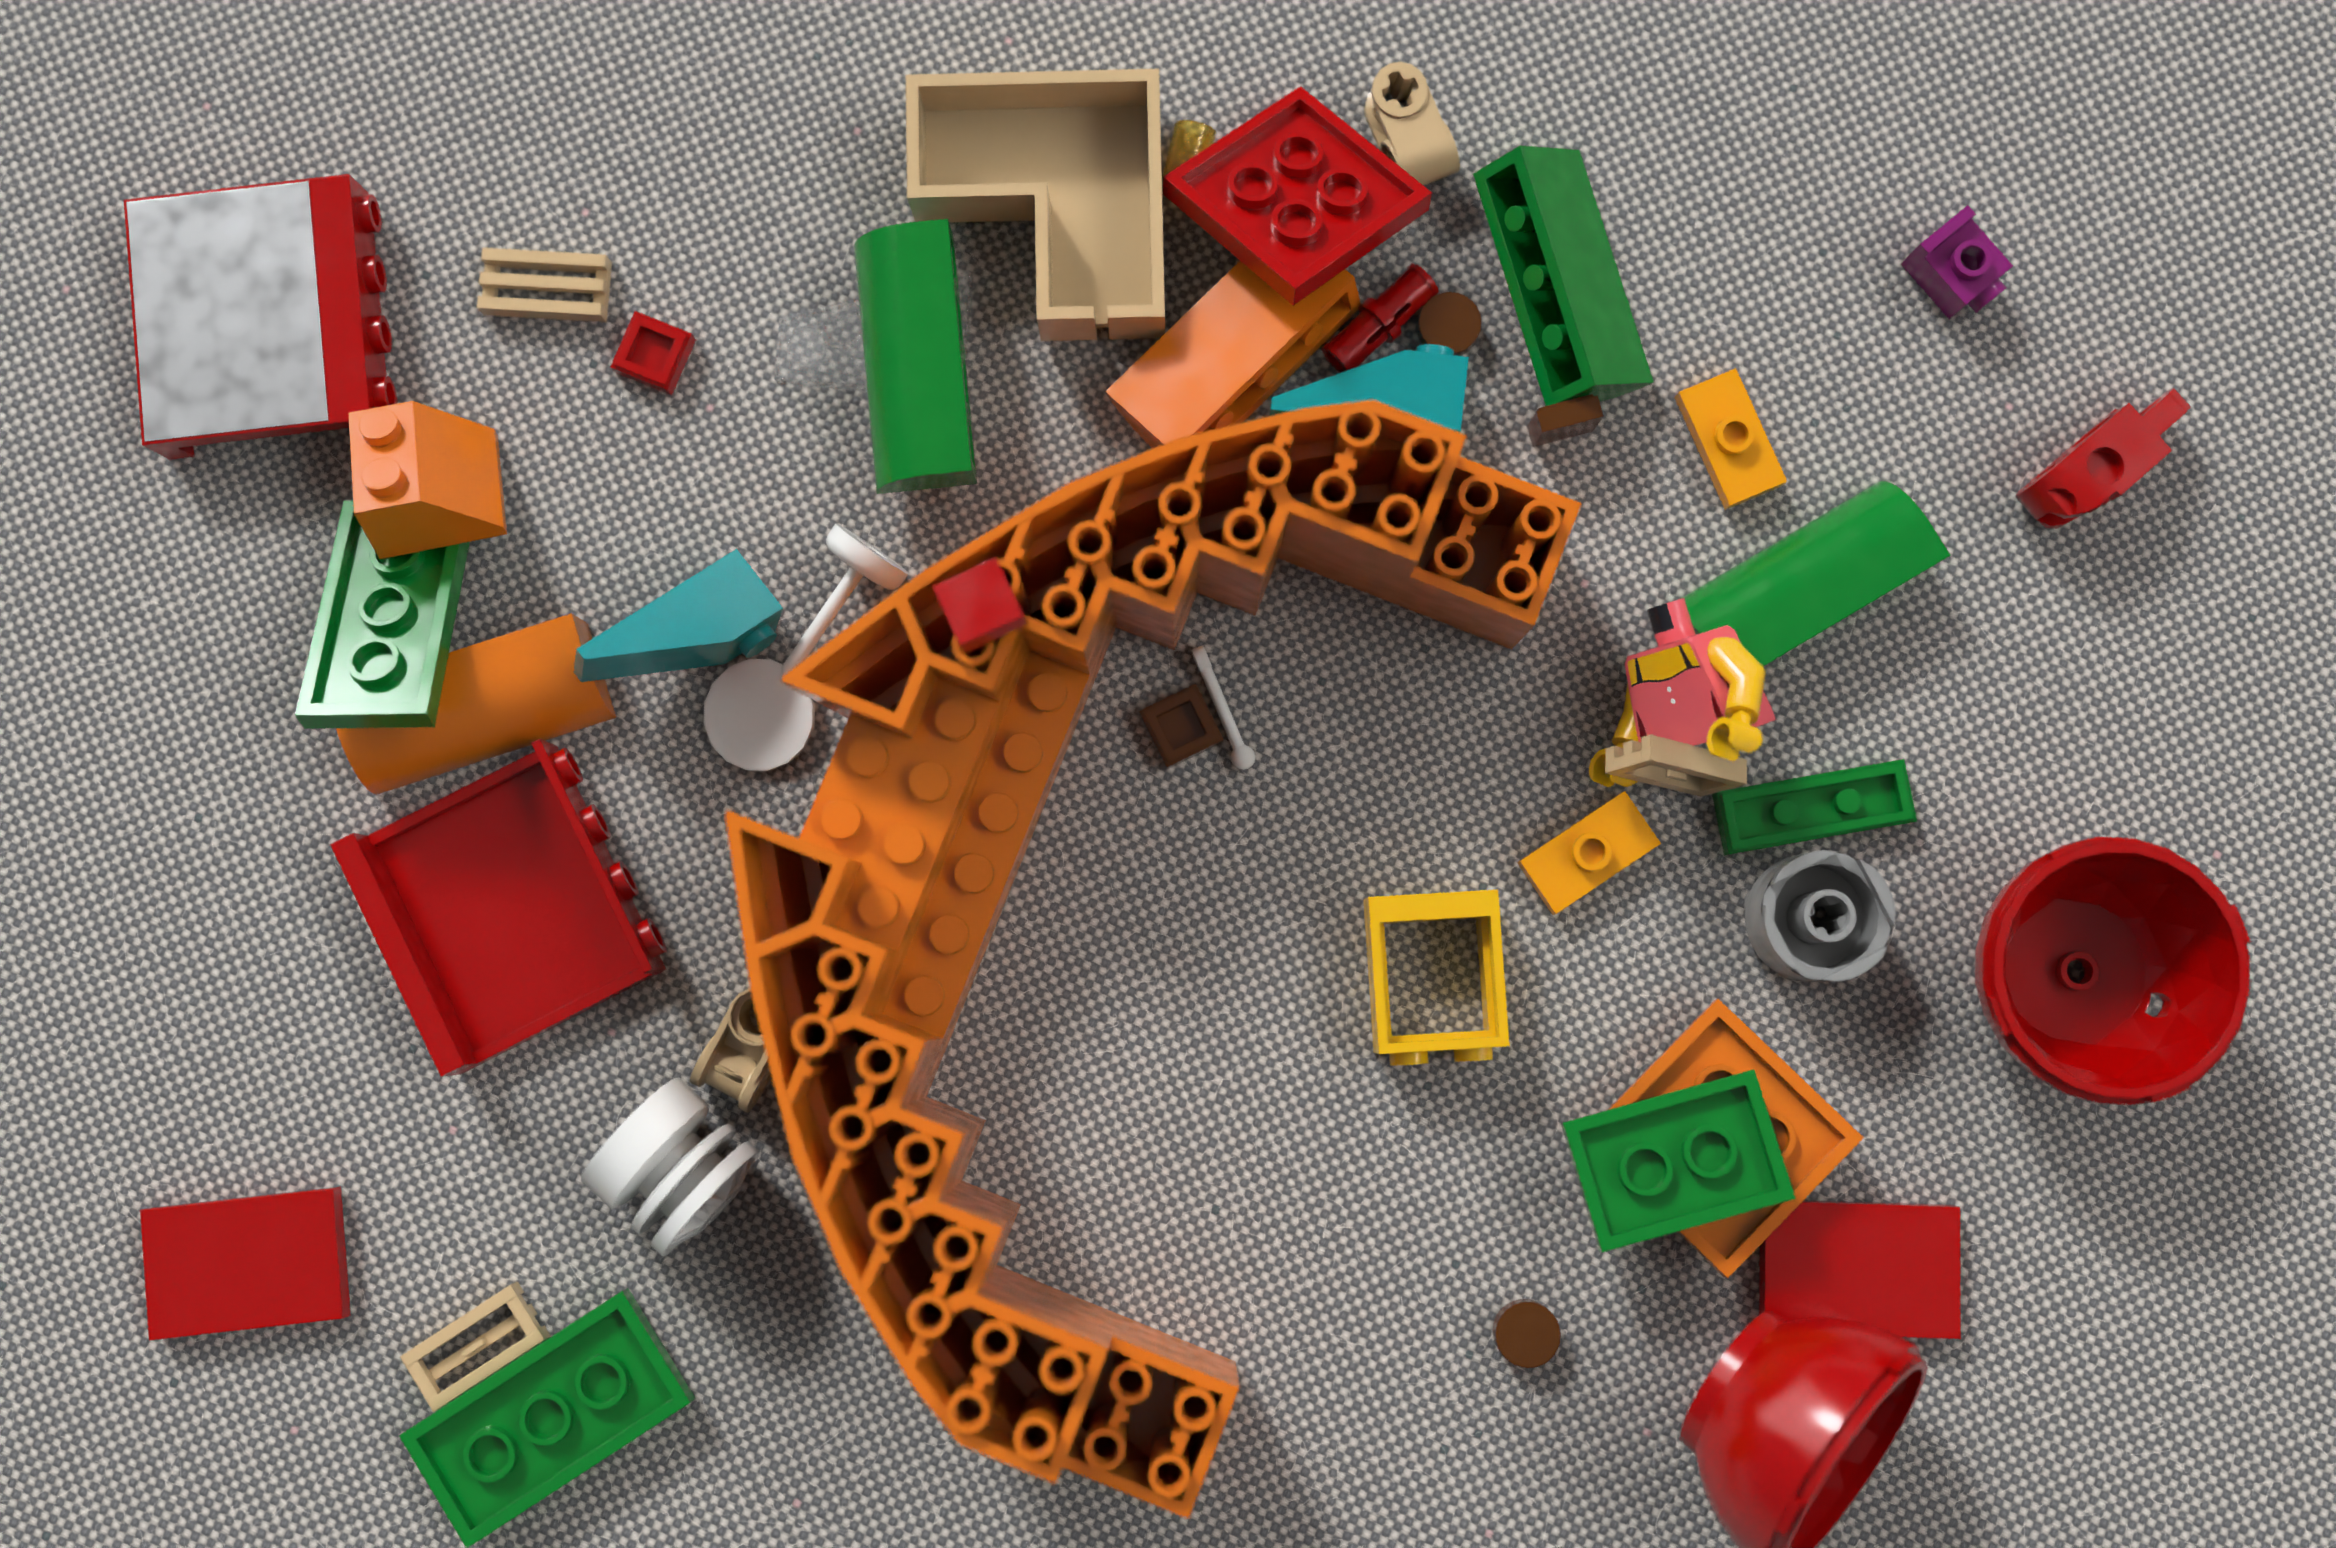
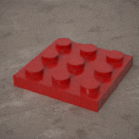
M1301 86L1163 176V195L1292 306L1429 210L1432 197L1430 190Z

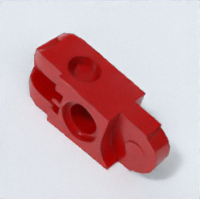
M2173 387L2139 413L2130 403L2118 410L2115 408L2027 483L2015 497L2045 528L2058 529L2087 512L2091 513L2101 505H2105L2110 500L2112 501L2125 493L2173 451L2160 435L2191 408L2190 404Z

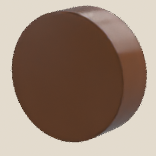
M1456 292L1440 293L1429 299L1423 306L1417 322V335L1422 345L1436 344L1447 346L1454 350V355L1456 356L1466 354L1474 346L1481 330V315L1477 306L1467 296Z
M1518 1299L1506 1304L1498 1312L1493 1324V1339L1499 1352L1510 1363L1522 1368H1535L1547 1363L1556 1354L1560 1345L1561 1331L1556 1317L1544 1305L1531 1299Z

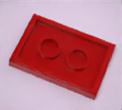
M341 1186L151 1207L140 1210L149 1340L336 1320L351 1316Z
M1803 1200L1760 1245L1759 1315L1765 1311H1772L1787 1321L1827 1317L1860 1321L1888 1330L1899 1337L1961 1339L1960 1207L1939 1204Z

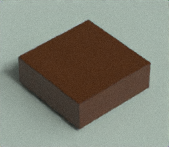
M1591 394L1538 408L1527 426L1532 447L1593 432L1604 417L1598 395L1594 396Z
M1196 683L1139 711L1167 770L1224 742Z

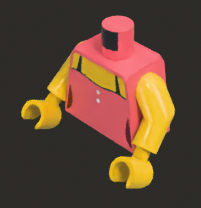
M1684 598L1647 609L1658 646L1627 656L1624 664L1627 676L1624 709L1613 735L1612 743L1617 747L1623 748V743L1631 740L1641 742V737L1651 734L1693 746L1707 743L1708 751L1712 755L1732 762L1739 758V750L1746 753L1756 751L1761 746L1763 740L1761 731L1756 727L1776 720L1772 707L1763 691L1766 677L1764 667L1741 644L1735 630L1728 625L1696 634ZM1605 748L1595 753L1591 759L1589 776L1591 780L1598 784L1611 787L1616 783L1623 787H1629L1638 782L1605 773Z

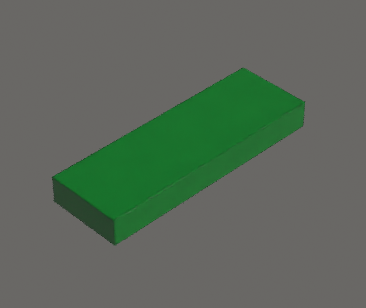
M1904 759L1729 789L1712 794L1724 856L1917 822Z

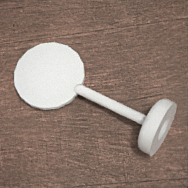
M835 524L829 532L826 544L828 549L849 565L850 568L785 663L781 664L771 659H747L732 665L712 683L705 699L704 727L711 745L727 762L744 770L771 771L790 763L806 748L814 730V701L789 688L781 680L783 675L809 656L862 577L865 576L885 589L894 590L909 575L895 561L839 524Z

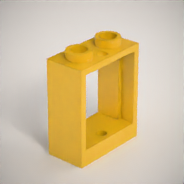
M1498 889L1365 898L1363 904L1373 1052L1377 1054L1389 1053L1390 1066L1428 1064V1051L1454 1050V1062L1493 1060L1492 1047L1510 1046ZM1476 918L1484 1030L1392 1035L1384 924Z

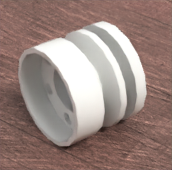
M673 1078L645 1100L608 1138L581 1174V1182L612 1210L627 1203L638 1193L646 1199L632 1222L631 1228L637 1234L645 1232L663 1216L668 1219L651 1242V1246L662 1257L669 1254L682 1242L700 1234L714 1221L738 1194L748 1171L760 1154V1151L747 1141L732 1151L725 1159L721 1158L720 1155L736 1133V1129L730 1124L721 1126L703 1140L695 1133L708 1114L710 1105L680 1078Z

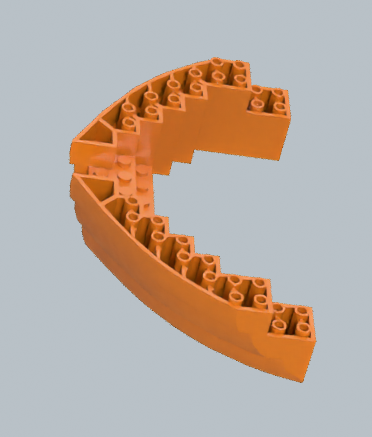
M1366 400L1307 407L1177 438L1059 488L922 571L783 675L781 682L801 695L814 699L823 706L848 718L799 838L729 810L725 814L750 991L792 1158L839 1269L915 1391L959 1445L1054 1484L1057 1482L1061 1469L1065 1468L1187 1519L1190 1518L1240 1388L1236 1361L997 1265L1021 1204L962 1181L986 1120L929 1098L927 1095L1116 628L1175 650L1197 593L1256 616L1278 559L1511 650L1535 626L1582 503L1459 456L1467 435L1379 401ZM996 557L1027 621V625L964 654L933 586Z

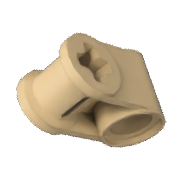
M1404 62L1389 63L1381 68L1373 80L1372 89L1366 99L1364 108L1366 122L1370 127L1379 150L1422 185H1427L1459 172V155L1454 138L1448 126L1441 118L1422 72L1412 64ZM1386 94H1391L1393 99L1386 101ZM1406 100V106L1401 108L1398 101Z
M750 988L739 993L731 1002L718 1030L701 1053L690 1077V1083L698 1087L706 1083L738 1100V1108L746 1113L750 1112L755 1106L772 1076L761 1031L754 1027L750 1020V1009L753 1004Z

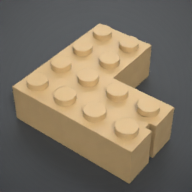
M1159 69L905 75L907 200L915 222L948 219L949 223L1035 221L1036 312L1041 341L1097 340V328H1108L1110 340L1161 338L1165 334Z

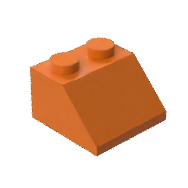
M415 401L348 413L354 514L379 559L507 535L499 442L494 428Z

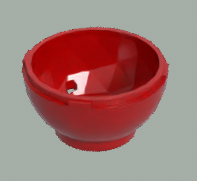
M2094 837L2063 845L2025 865L2001 889L1986 913L1981 926L1975 950V985L1983 1013L2000 1045L2025 1071L2060 1092L2100 1104L2138 1105L2147 1102L2155 1103L2191 1089L2190 1085L2198 1082L2225 1055L2240 1030L2250 994V955L2247 943L2251 941L2236 905L2230 904L2224 893L2191 862L2166 847L2138 839ZM2074 959L2080 961L2084 967V977L2078 983H2074L2067 973L2068 965ZM2151 994L2158 995L2163 1001L2158 1015L2153 1017L2146 1013L2150 1005Z
M1765 1311L1757 1316L1734 1339L1710 1371L1696 1394L1683 1421L1680 1441L1696 1455L1698 1470L1707 1499L1718 1522L1738 1548H1817L1874 1473L1899 1433L1919 1395L1926 1377L1928 1365L1924 1359L1919 1357L1920 1351L1918 1346L1888 1330L1860 1321L1829 1317L1802 1318L1787 1321L1772 1311Z

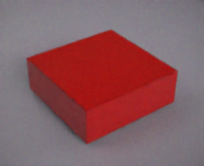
M634 311L610 368L619 375L673 395L696 338L690 332Z
M996 557L933 586L964 654L1027 625V621Z

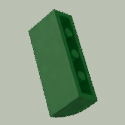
M1520 145L1473 173L1545 406L1591 394L1594 396L1598 395L1599 401L1602 402L1654 383L1580 150Z
M948 219L909 222L872 230L856 240L854 243L876 493L884 494L977 484L955 243Z
M1879 481L1682 598L1685 599L1696 634L1728 625L1735 630L1741 644L1762 666H1765L1951 555L1918 505L1896 485L1887 481Z

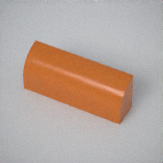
M1239 261L1105 392L1123 418L1152 449L1180 437L1243 423L1359 310L1358 307L1361 302L1355 277L1345 269L1292 306L1245 264Z
M570 613L449 652L435 727L336 728L345 755L358 779L366 789L378 795L530 746L532 742L538 739L546 741L617 718L605 679L581 682L574 673L576 649L593 639L588 623Z

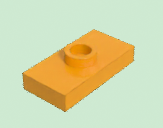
M1736 368L1677 393L1674 397L1725 510L1777 489L1787 482Z
M1623 791L1519 860L1517 864L1551 914L1555 915L1659 846L1661 842L1626 791Z

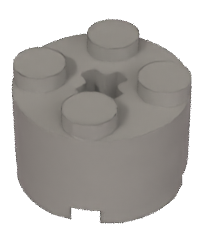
M1814 851L1778 861L1760 875L1744 900L1746 931L1756 954L1769 968L1780 976L1801 982L1845 981L1869 971L1884 955L1887 949L1885 946L1890 936L1891 926L1895 924L1896 909L1893 896L1879 872L1873 866L1860 859L1836 851ZM1823 906L1827 917L1820 921L1819 928H1815L1810 917L1815 913V907Z

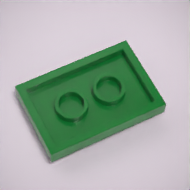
M1755 1069L1561 1123L1599 1252H1606L1796 1199Z

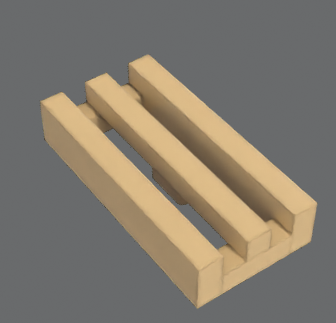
M482 247L481 260L485 263L484 272H480L479 284L483 288L482 296H478L477 309L483 315L607 322L612 262L606 254ZM501 268L595 273V278L500 273ZM500 288L543 292L593 294V302L498 297V292Z
M1650 734L1641 737V742L1631 740L1623 743V748L1617 746L1605 748V773L1702 797L1746 785L1747 759L1739 757L1732 762L1712 755L1708 749Z
M518 1282L507 1286L400 1356L433 1412L447 1405L551 1337L545 1325L541 1327L535 1316L538 1314L532 1304L527 1305L521 1295L524 1291ZM504 1305H508L513 1315L432 1368H427L422 1360L424 1357ZM519 1326L522 1328L526 1337L443 1391L440 1390L436 1380Z

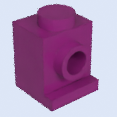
M1969 205L1920 243L1901 263L1904 269L1948 319H1951L1967 305L1975 313L1979 312L2007 288L1999 278L2013 267L2010 261L1972 219L1976 213Z

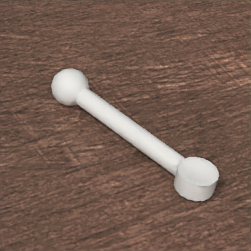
M1201 645L1191 650L1194 661L1202 675L1233 748L1230 757L1231 762L1238 769H1248L1255 762V752L1251 747L1245 745L1204 646Z

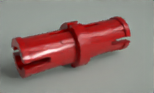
M1411 263L1406 271L1376 299L1368 297L1359 305L1360 314L1329 343L1322 346L1321 350L1325 358L1341 373L1360 366L1385 341L1393 343L1402 334L1401 326L1424 306L1429 299L1439 293L1435 281L1422 267Z

